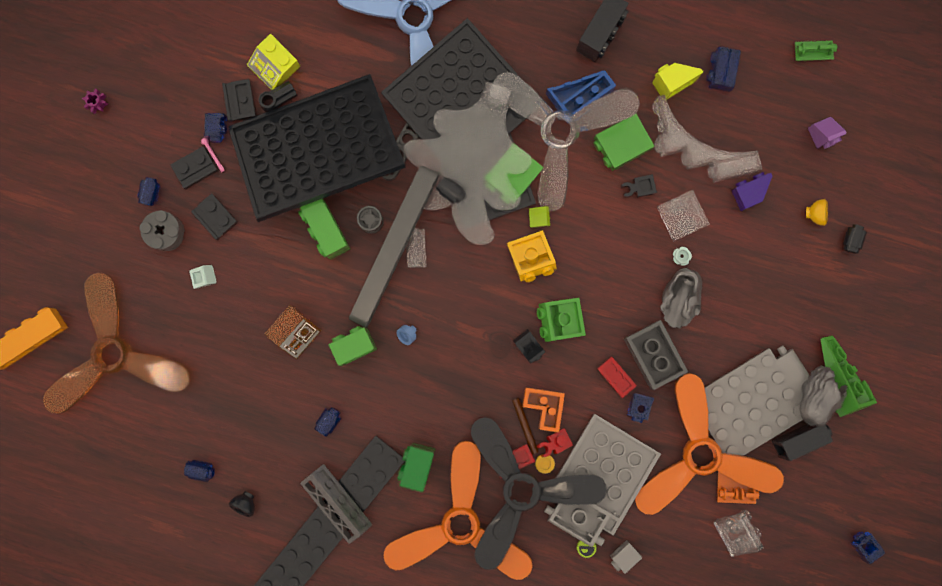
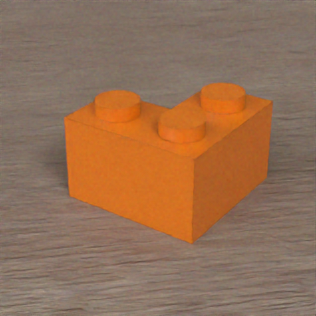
M525 387L522 407L541 410L538 426L540 430L559 432L565 393Z

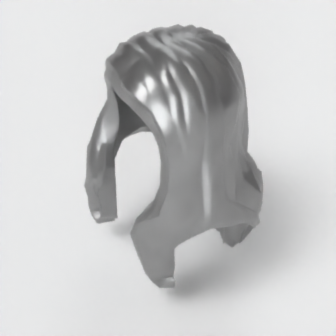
M687 268L680 269L675 273L663 291L660 310L665 315V321L673 328L678 327L680 329L687 326L692 318L700 313L702 278L697 271Z
M817 367L802 385L803 399L799 407L800 415L811 426H824L831 419L833 413L842 407L847 396V386L844 385L838 389L837 383L834 382V371L830 367Z

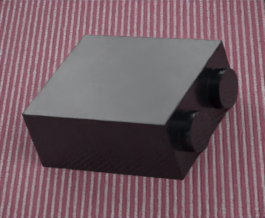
M806 424L771 441L779 458L792 461L833 442L831 438L833 434L828 425L811 426Z

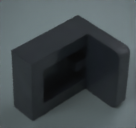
M528 329L513 340L520 352L530 363L538 361L546 352Z

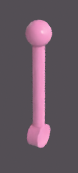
M203 138L201 143L206 146L220 172H224L223 166L208 144L209 140Z

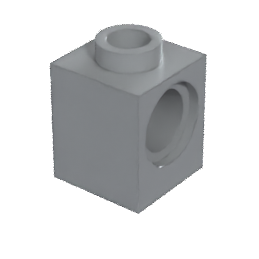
M627 540L610 555L613 559L611 564L618 572L622 570L624 573L628 572L642 559L640 554Z

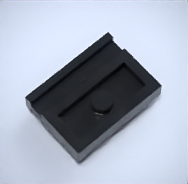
M245 79L226 84L222 83L228 121L232 122L234 120L255 117L256 110L251 80Z
M204 146L170 165L185 190L218 171Z
M212 193L191 211L215 240H219L222 235L238 223Z

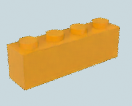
M45 307L37 312L38 315L34 318L22 321L20 327L10 329L5 333V336L0 339V370H4L68 328L56 308Z

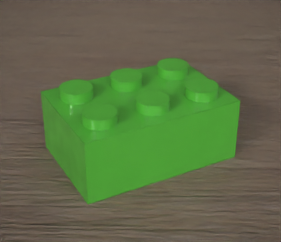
M324 199L300 207L301 210L298 213L302 220L309 224L308 232L315 241H318L319 244L316 246L321 255L331 260L350 250Z

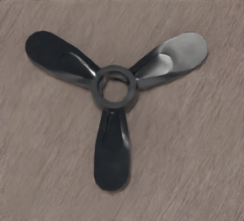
M480 418L472 425L471 436L485 460L505 481L503 486L505 505L488 525L475 550V559L480 567L492 570L503 562L515 537L522 511L533 509L539 500L567 505H589L599 503L605 498L607 493L606 484L597 475H570L539 482L533 475L527 472H520L512 449L495 421L490 418ZM514 480L525 481L529 484L533 483V493L529 504L518 502L515 499L511 500Z

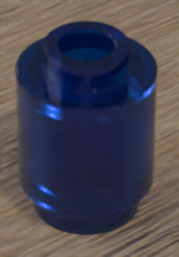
M146 177L145 180H141L137 196L139 198L138 203L154 206V202H157L160 188L157 179Z
M333 407L330 409L325 408L316 421L314 429L326 437L329 433L332 434L342 419L339 416L340 412Z
M187 461L184 468V476L203 482L213 479L215 474V468L209 462Z

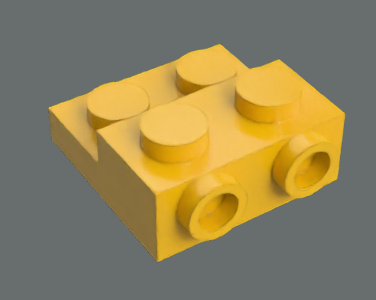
M543 230L507 243L520 281L531 282L536 279V276L541 274L548 276L557 269Z

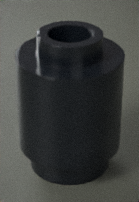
M444 177L436 187L439 194L453 205L456 202L460 204L466 196L464 193L465 188L451 178Z
M853 224L852 227L847 228L842 244L844 245L843 250L855 254L862 250L867 234L863 226Z

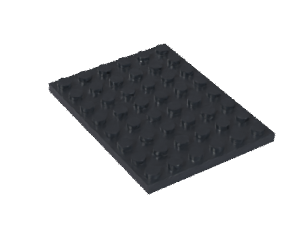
M371 74L228 126L258 223L406 168Z

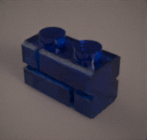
M718 47L715 52H712L710 63H713L712 70H709L707 74L709 88L731 92L734 89L741 54L740 50Z

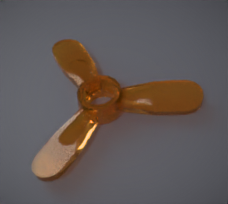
M95 273L89 276L85 281L84 291L88 312L98 340L91 347L90 360L68 372L47 389L43 397L44 407L49 412L55 414L66 412L92 388L104 373L114 374L124 369L150 384L169 391L185 389L190 382V373L183 364L160 356L132 352L128 342L118 336L119 307L115 284L111 277L103 273ZM115 343L121 352L120 360L116 364L107 366L102 360V349L108 344Z

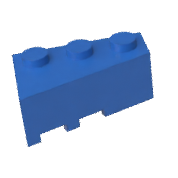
M604 70L572 82H566L560 86L547 88L546 95L569 124L613 92L616 84Z

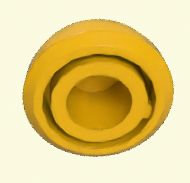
M821 199L814 202L811 207H807L806 218H810L818 225L825 226L828 221L827 201Z

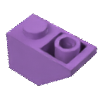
M832 117L819 121L808 128L816 148L824 146V149L835 145V143L842 141L841 137L847 134L845 129Z

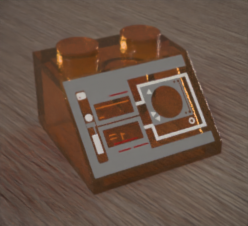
M289 305L264 335L297 360L322 330L294 306Z

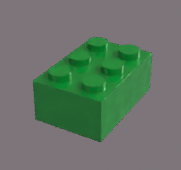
M413 442L411 446L405 449L403 461H406V464L400 468L397 479L401 481L400 486L420 492L424 491L435 448Z

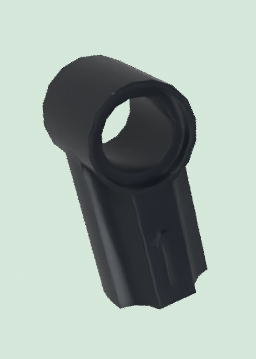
M287 81L271 91L261 93L259 103L264 112H269L295 98L297 93L291 83ZM267 99H272L273 102L271 105H264V102Z

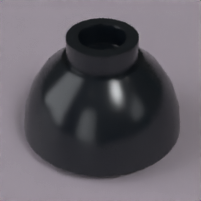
M244 491L243 494L231 499L229 507L243 516L252 517L255 511L254 496Z

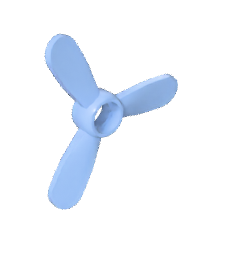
M337 0L344 8L356 12L396 19L398 27L404 33L410 35L411 66L434 47L427 32L433 21V11L451 1ZM410 5L420 7L426 14L424 21L419 27L409 25L403 20L402 16H404L405 10Z

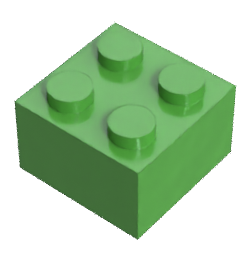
M358 326L350 330L349 335H339L332 339L333 343L328 344L338 366H344L377 350L367 328Z

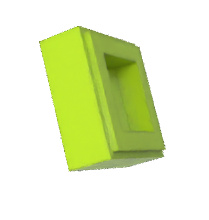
M549 207L529 208L531 228L550 226Z

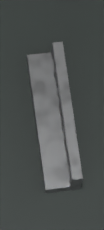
M324 464L300 483L348 544L356 540L372 526V523ZM311 480V482L315 485L316 489H314L308 481ZM322 497L328 501V504L322 500ZM334 512L340 516V519L335 516ZM347 528H349L353 532V536L350 535V533L347 531Z

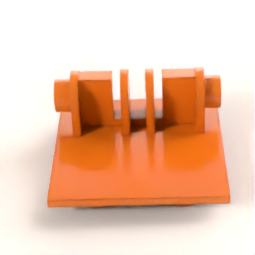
M718 471L717 502L756 504V499H759V491L742 485Z

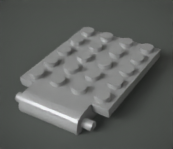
M784 345L777 348L780 356L775 358L770 348H767L704 387L708 406V431L720 446L722 453L744 456L803 420L799 407L803 399L802 385L808 379L809 373L793 349L787 351Z
M593 414L556 478L570 475H597L606 484V496L601 502L596 504L567 505L556 503L554 508L547 505L544 510L545 513L549 514L547 521L590 547H593L594 543L602 546L605 539L599 536L601 531L604 530L611 535L615 534L661 453Z

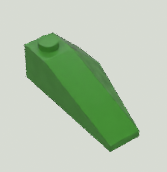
M834 336L821 338L825 367H830L834 371V382L837 383L838 389L841 386H847V396L842 407L836 410L839 417L876 404L877 401L865 380L861 381L856 375L858 370L854 365L852 366L847 362V355Z

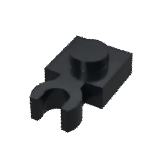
M653 174L634 178V184L625 182L621 185V188L628 187L630 189L629 193L623 195L625 198L630 197L633 193L637 194V198L657 193Z

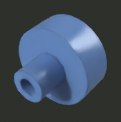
M403 325L397 330V337L403 344L410 345L416 340L415 332L417 330L414 326Z

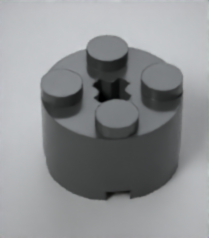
M166 211L152 212L140 224L143 241L154 249L171 251L180 246L183 241L185 232L183 223L179 218ZM162 228H165V229L163 230L164 234H163V235L160 234V233L162 232L161 229H162Z

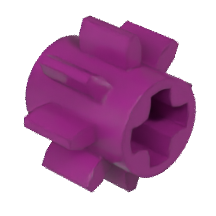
M97 89L94 92L87 90V95L82 98L86 102L84 108L87 110L91 108V112L94 114L97 110L104 112L103 108L105 105H108L104 100L106 95L104 93L100 94V91Z

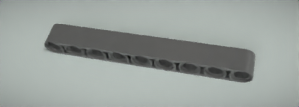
M423 165L418 169L351 311L349 320L365 328L368 327L435 187L439 173Z

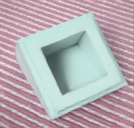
M204 265L189 270L194 289L216 283L212 265Z

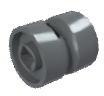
M365 206L357 214V223L364 232L374 234L383 227V216L377 208Z

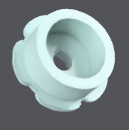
M686 247L677 248L673 252L674 262L682 266L687 265L692 258L691 252Z

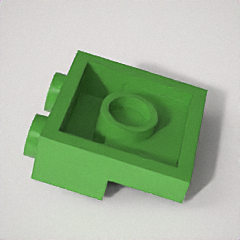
M579 298L539 304L537 317L542 322L540 335L545 339V342L586 335Z

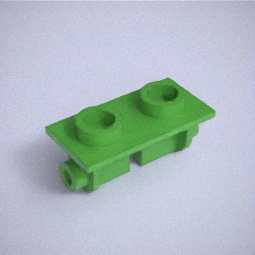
M833 41L795 42L796 61L833 60L834 52L837 51V44H833Z

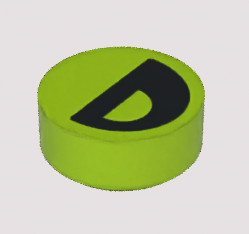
M580 540L577 542L576 548L582 557L589 558L595 554V543L593 547H590Z

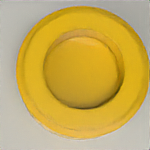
M539 455L536 458L535 466L539 472L547 474L554 469L555 462L550 455L548 457H541Z

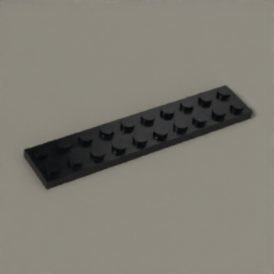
M376 435L338 482L360 510L364 512L404 463L403 457ZM319 506L254 586H304L343 538ZM334 512L335 516L340 519V516Z

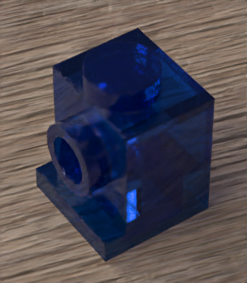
M205 113L204 136L210 142L221 143L224 140V134H227V124L224 121H228V117L224 113Z
M633 393L627 415L632 416V421L643 423V420L648 421L654 398ZM643 405L644 411L640 413L638 406Z
M861 531L854 535V541L851 544L864 562L872 564L885 554V551L871 533Z

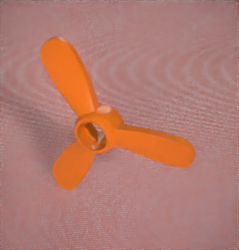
M687 373L680 376L675 382V394L679 413L690 440L687 441L683 448V459L659 472L642 486L635 498L638 509L644 514L653 515L658 513L679 495L695 474L705 476L714 473L716 470L752 489L764 493L778 491L784 483V476L778 467L751 457L722 453L717 442L708 437V406L704 384L701 378L695 374ZM706 444L713 452V460L709 464L699 467L693 461L691 452L696 447Z
M470 441L459 442L453 449L450 473L453 507L444 514L442 524L414 531L391 542L384 551V560L389 568L403 570L425 559L447 542L455 545L470 543L476 549L485 532V529L480 527L477 513L471 508L478 485L481 454L476 444ZM456 515H469L468 518L471 521L472 532L462 536L453 535L450 527L451 520L449 519ZM512 543L503 562L497 569L510 578L516 580L524 579L531 573L532 559L525 551Z

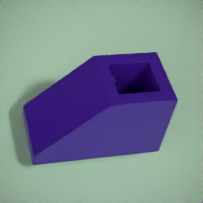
M762 172L753 176V181L747 183V180L735 184L737 188L733 189L732 193L741 211L764 200L772 178L771 173L765 175Z

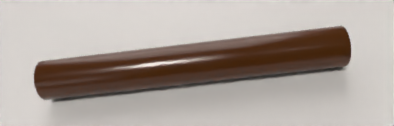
M516 398L512 402L529 449L533 455L539 451L520 399Z

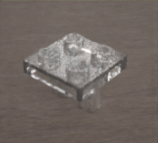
M693 190L657 206L673 242L710 225Z
M742 510L739 514L719 518L713 522L731 557L759 552L764 548L759 540L761 532L756 534L760 530L757 527H752L750 523L752 516L749 515L750 512L748 510Z

